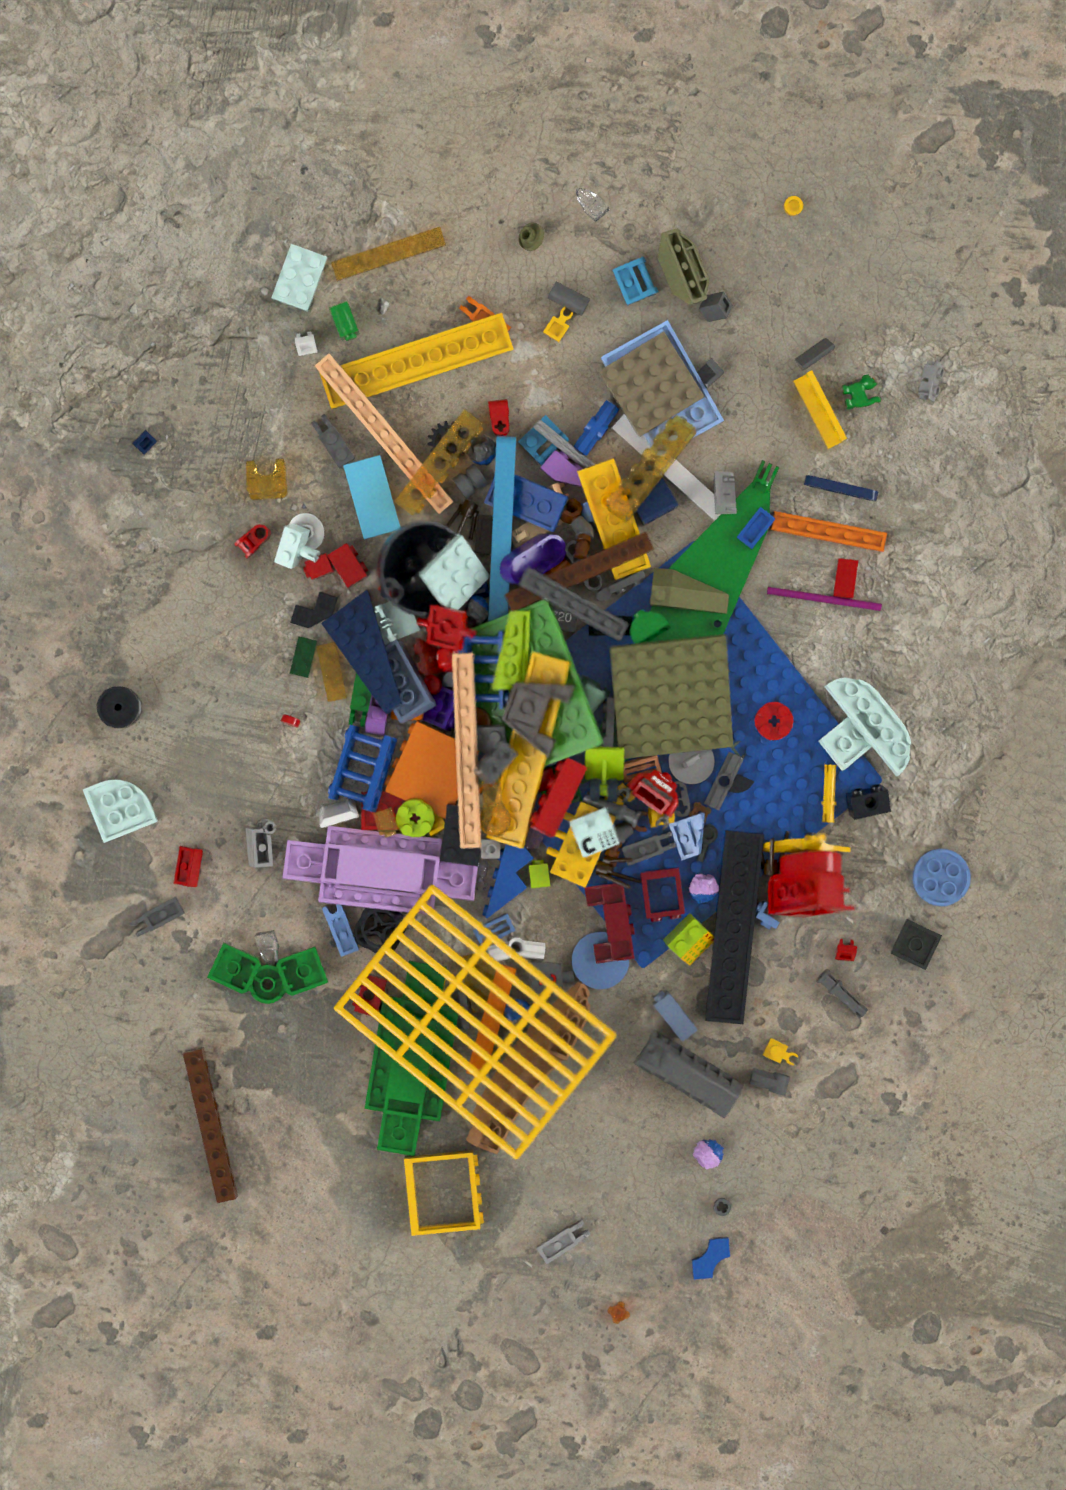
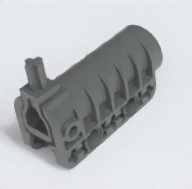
M654 1029L640 1055L634 1061V1065L660 1078L663 1082L683 1092L689 1098L698 1101L701 1105L711 1109L722 1118L728 1115L744 1086L728 1073Z

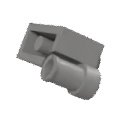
M260 819L257 827L246 828L248 864L250 867L273 866L271 835L268 834L275 832L276 828L274 826L276 825L269 819Z

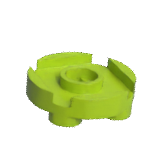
M418 798L408 799L399 807L396 814V823L403 835L421 837L431 830L435 822V813L430 805L423 802L424 800ZM413 813H416V816H420L421 819L418 822L411 820Z

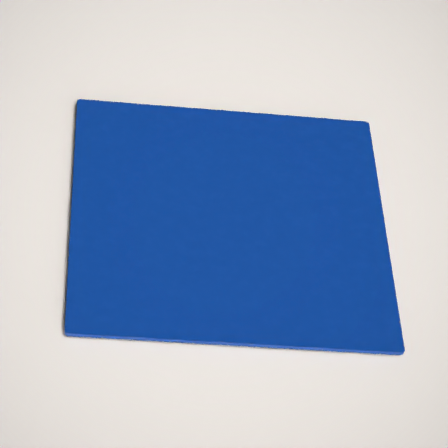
M695 541L689 543L659 568L669 569ZM654 572L647 576L643 583L633 587L605 609V611L614 616H632V623L635 619L633 615L643 609L645 612H650L652 608L650 600ZM740 597L724 631L727 640L733 747L711 749L715 760L712 773L701 783L685 784L690 802V812L685 817H679L675 814L674 821L676 822L704 812V825L711 824L715 826L718 836L715 841L709 844L704 862L697 861V856L681 860L678 849L675 847L664 851L663 854L629 866L626 862H618L613 871L641 880L640 872L679 867L685 914H681V918L670 919V916L662 917L661 921L651 922V919L646 918L642 882L636 883L611 876L631 886L630 889L624 887L626 905L630 904L632 916H628L629 924L633 923L635 935H631L634 957L641 968L648 966L669 949L663 939L689 913L700 923H703L717 911L719 891L709 902L699 904L690 896L689 887L696 874L714 876L719 886L725 830L764 834L763 843L770 842L771 838H774V841L784 840L786 831H789L788 839H802L805 833H817L829 824L828 822H822L823 805H821V801H823L824 765L837 764L818 741L839 723ZM715 621L714 626L717 628L720 627L721 622ZM586 624L565 641L577 674L580 676L585 675L601 684L600 688L602 690L606 687L610 691L609 698H613L610 646L635 643L631 636H623L620 641L610 636H589V624ZM603 703L593 713L598 730L606 714L603 713ZM766 703H782L789 708L793 715V727L790 733L780 740L764 738L755 727V715L760 707ZM773 715L772 719H769L768 722L772 723V727H776L779 719H776V716ZM480 751L477 756L479 762L486 755ZM585 751L568 758L584 765ZM728 752L744 758L737 774L753 780L754 783L748 790L741 793L728 791L718 811L704 804ZM670 754L657 755L661 772L669 773L673 782L679 781L670 771ZM864 755L860 756L843 771L838 765L836 767L835 802H837V805L834 809V819L848 809L846 793H850L856 788L868 789L871 785L882 782L881 776ZM640 757L628 758V760H626V761H630V760L637 759V758H640ZM557 762L551 763V764L546 765V766H544V767L556 765ZM656 766L649 767V768H646V769L641 770V771H635V772H632V773H628V774H626V775L628 776V775H632V774H635V773H639V772H643V771H646V770H650V769L656 768ZM725 775L719 778V784L722 787L729 784V779ZM617 780V781H618V786H619L622 782L624 783V780ZM590 781L585 784H579L582 802L587 792H590ZM676 784L677 787L675 792L677 793L678 798H681L680 792L683 790V787H680L679 784ZM541 792L537 794L533 813L534 811L537 812L540 807L538 802L542 796ZM637 797L631 802L627 800V802L623 803V805H627V808L631 810L641 809L648 812V805ZM678 800L679 807L676 810L684 814L687 806H683L682 800ZM580 802L571 803L566 812L575 815ZM648 815L641 816L637 825H644L647 831L639 832L634 830V834L628 837L625 843H622V847L655 835L659 836L670 832V827L668 826L664 830H662L664 825L651 828ZM563 819L558 829L567 833L570 822ZM615 819L613 826H616L625 821H618L617 819ZM534 830L547 848L552 847L560 850L563 843L562 839L548 837ZM673 835L670 838L660 840L662 847L672 842L675 843ZM619 848L618 858H625L622 849ZM606 849L601 851L597 863L599 860H604ZM763 851L766 862V859H770V852ZM774 853V859H777V863L780 853ZM596 863L586 887L614 882L596 875ZM760 869L761 877L764 875V869ZM675 876L647 880L651 913L679 909ZM576 884L586 897L585 888ZM603 904L593 906L605 921Z

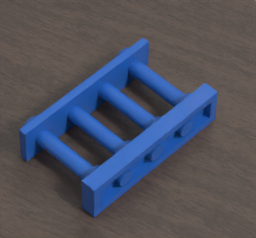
M505 630L499 631V636H475L474 638L465 636L463 650L458 651V654L472 653L473 644H499L500 656ZM473 655L474 663H498L499 656ZM474 675V682L493 683L495 675ZM509 689L499 690V694H475V702H499V709H504L511 693H509Z
M350 725L345 732L346 740L333 783L328 788V798L338 800L339 796L362 802L364 810L376 812L398 739L384 735L382 740L360 734V727ZM356 740L379 747L378 757L373 758L354 752ZM350 759L373 765L375 768L373 775L369 777L347 770ZM345 777L368 784L367 794L363 795L343 789Z

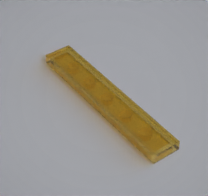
M437 227L333 261L331 264L336 280L340 281L444 247L446 243L441 228Z

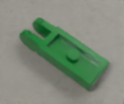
M357 673L350 704L351 711L348 724L353 725L356 710L363 711L360 727H365L372 694Z

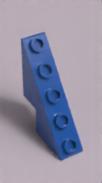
M506 844L504 850L500 849V858H498L501 861L500 867H495L493 879H496L495 885L489 888L487 897L491 898L489 905L485 904L482 916H486V919L527 888L516 873L534 859L525 846L521 849Z

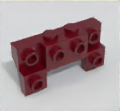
M616 883L586 887L587 907L603 904L608 942L593 944L596 964L635 959L631 935H635L633 923L629 924L628 916H632L630 904L626 905L624 887Z

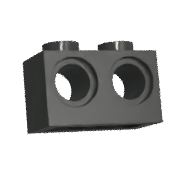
M504 741L496 742L472 771L486 784H492L518 754Z

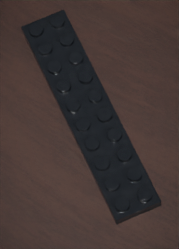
M725 830L705 1021L744 1025L764 834Z

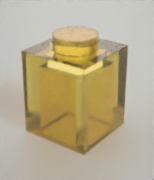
M392 807L373 813L380 835H384L385 838L396 835L395 831L399 830Z

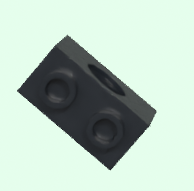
M881 784L871 785L868 789L856 788L852 792L846 793L849 815L854 820L891 812L888 789L883 785L881 786ZM869 797H872L871 802L869 804H865V800Z

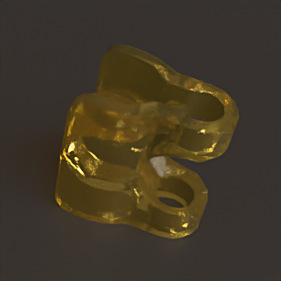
M283 458L275 460V468L269 475L259 474L254 460L246 462V485L250 499H282L287 496L286 465Z

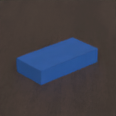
M760 507L737 536V539L750 549H753L776 518Z

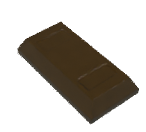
M478 514L474 553L491 555L493 516Z

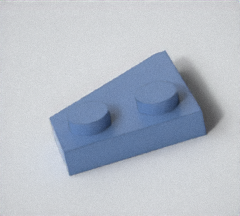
M704 812L669 824L681 860L701 854Z

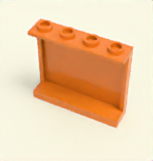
M417 720L416 724H411L407 732L411 734L408 741L404 740L401 745L400 751H402L400 759L396 757L392 768L395 769L392 776L388 775L384 785L387 787L385 791L405 801L412 798L424 800L423 802L433 808L436 815L445 818L447 804H456L458 799L456 738Z

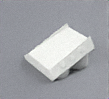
M350 798L329 806L322 804L319 812L321 828L359 817L356 802Z

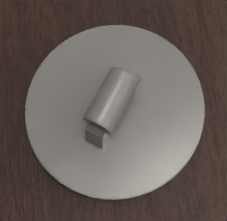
M711 749L669 755L671 773L677 780L685 784L703 782L710 776L714 768L715 760Z

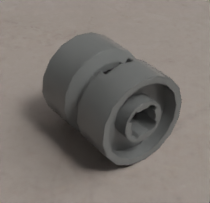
M475 464L466 469V474L460 473L452 478L466 499L475 493V488L481 489L488 484Z

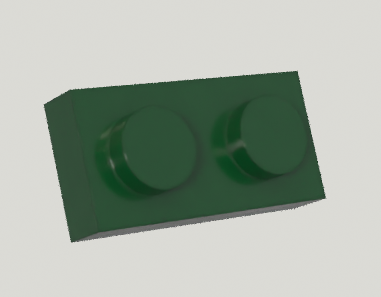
M298 636L290 674L309 678L318 641Z

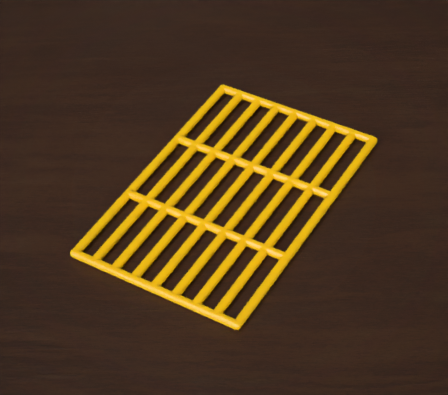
M433 884L426 889L334 1006V1010L514 1159L520 1158L616 1038L614 1031ZM432 894L486 937L480 947L426 903ZM420 909L474 952L468 962L414 918ZM409 924L462 967L456 977L402 933ZM397 939L450 982L445 991H442L390 948ZM492 943L546 986L540 996L485 952ZM385 954L439 997L433 1006L429 1005L379 964V961ZM480 958L534 1001L528 1011L474 967ZM373 969L427 1012L421 1021L416 1019L367 978ZM468 973L522 1016L516 1026L462 982ZM361 984L415 1027L409 1036L355 993ZM456 988L510 1031L504 1041L450 997ZM552 992L607 1036L600 1045L546 1002V999ZM349 999L354 1001L403 1042L397 1051L343 1008ZM444 1003L498 1046L492 1056L438 1012ZM540 1007L595 1051L588 1060L534 1017V1014ZM432 1018L437 1020L486 1061L480 1071L426 1027ZM528 1022L583 1066L576 1075L522 1032V1029ZM420 1033L424 1034L474 1076L469 1085H466L414 1042ZM516 1037L571 1081L564 1090L510 1047V1044ZM408 1048H411L463 1091L457 1100L453 1099L403 1057ZM504 1052L559 1096L552 1105L498 1061ZM492 1067L547 1111L540 1120L486 1076ZM480 1082L534 1125V1128L528 1135L474 1091ZM468 1097L522 1140V1143L516 1150L462 1106Z

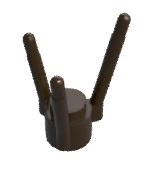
M465 499L463 504H459L458 509L445 526L449 528L461 512L460 515L463 517L456 535L460 534L466 519H471L473 516L469 539L472 540L479 511H477L479 505Z
M786 831L784 840L788 839L789 831ZM774 838L770 840V859H766V862L762 851L761 869H764V875L779 874L780 857L785 854L780 853L777 863V859H774Z
M604 857L603 861L599 860L597 863L596 875L600 878L607 879L628 889L631 888L630 885L611 876L641 883L640 879L613 872L614 865H611V863L632 862L633 858Z

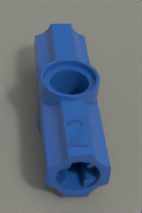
M606 400L597 414L587 423L584 432L573 447L587 457L596 442L600 441L609 428L608 425L617 415L619 408Z

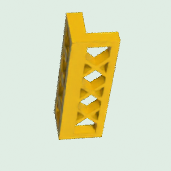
M811 370L794 380L793 383L827 449L844 442L847 437L813 371Z

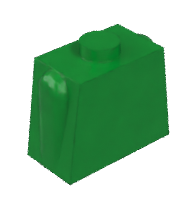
M348 302L330 307L329 309L341 340L350 341L357 338L356 335L360 333Z

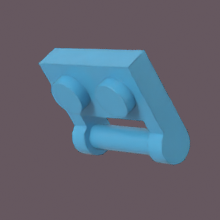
M644 257L612 269L627 306L659 293L657 287H654L646 268ZM638 266L647 290L644 292L633 270L634 267Z
M546 415L541 419L567 442L569 441V438ZM534 427L518 441L541 466L558 449L554 444H551L539 455L536 451L548 439L535 430Z

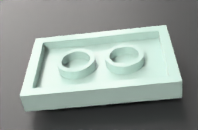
M291 244L271 298L308 312L328 258Z

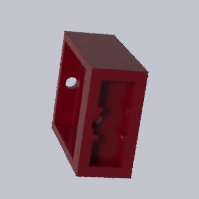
M679 867L640 872L646 918L651 919V922L661 921L662 917L670 916V919L681 918V914H685ZM675 876L679 909L651 913L647 880Z

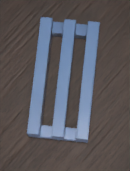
M508 913L484 924L488 928L506 919V923L490 930L494 933L509 926V930L497 935L499 938L516 931ZM474 929L473 932L481 945L483 943L482 938L485 936L483 934L479 935V931Z

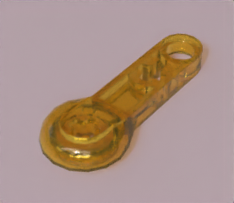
M499 776L493 787L482 780L484 804L480 812V829L485 834L493 837L503 835L508 830L511 820L509 812L502 802L501 780ZM492 815L499 818L496 826L490 823V818H493Z

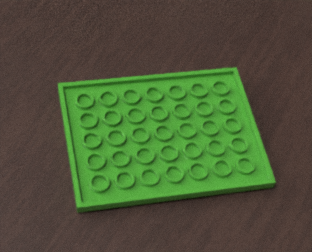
M542 600L517 610L530 611L528 667L532 652L568 661L570 666L565 684L576 685L570 703L560 702L552 738L557 740L551 757L546 758L545 766L604 744L551 603ZM509 614L470 630H475L476 633H473L475 636H499V631L506 630ZM473 644L472 653L478 656H499V644ZM474 663V675H495L498 663ZM474 682L475 694H499V690L492 689L493 683ZM475 702V707L484 709L490 715L492 725L505 724L507 744L509 746L513 728L502 720L505 708L499 709V702ZM501 775L497 778L498 784L500 783Z

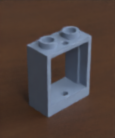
M660 991L653 997V1005L682 1042L697 1031L696 1026L668 991L665 993Z

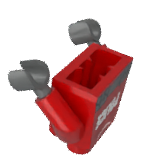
M653 770L651 773L636 774L626 785V789L619 790L617 798L621 794L626 795L622 802L625 803L632 791V794L660 815L664 814L663 817L656 821L655 826L657 827L660 821L664 823L662 830L666 829L669 826V817H672L679 804L678 795L675 792L676 783L671 780L669 773H661L658 770Z

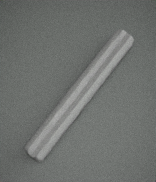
M542 420L536 422L534 429L563 451L580 467L584 469L595 465Z

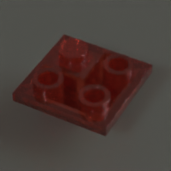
M416 638L413 648L415 655L420 656L421 662H417L420 674L424 673L426 677L444 673L443 669H440L437 664L436 652L438 649L422 639Z

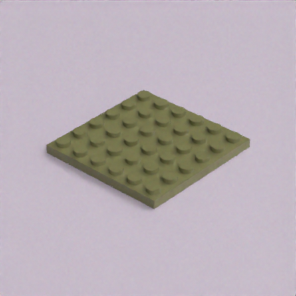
M725 634L610 646L617 747L624 748V759L733 747L727 640Z

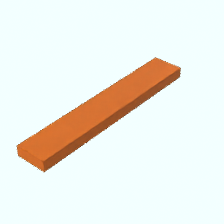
M777 511L773 513V517L776 519L771 524L770 530L884 552L887 537L885 532Z
M501 964L515 975L516 968ZM495 971L493 983L509 995L512 983L498 971ZM490 991L487 1003L503 1015L506 1003ZM484 1010L481 1023L497 1035L500 1023ZM478 1030L475 1043L492 1055L495 1043ZM472 1050L469 1062L480 1071L486 1061Z

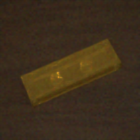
M335 642L316 646L328 702L346 699L347 695Z

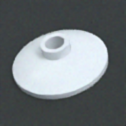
M302 513L290 521L289 525L294 523L311 530L306 543L307 547L317 549L324 539V527L316 516Z

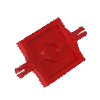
M431 605L428 619L421 617L417 619L419 621L417 625L427 627L426 643L457 651L463 650L465 636L474 638L475 634L473 633H476L475 630L466 629L467 612Z

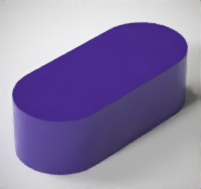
M536 535L502 559L500 563L501 577L507 583L519 584L528 567L543 575L564 559L566 555L564 540L558 535Z

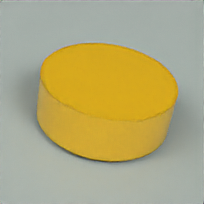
M797 196L788 197L784 203V211L790 216L799 215L803 209V202Z

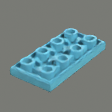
M381 455L343 465L364 540L399 529L400 523Z

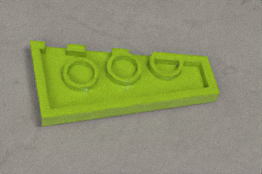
M510 611L492 689H512L515 682L525 683L528 671L530 611Z

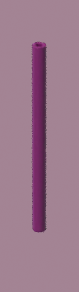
M768 587L767 594L876 611H881L882 608L881 603Z

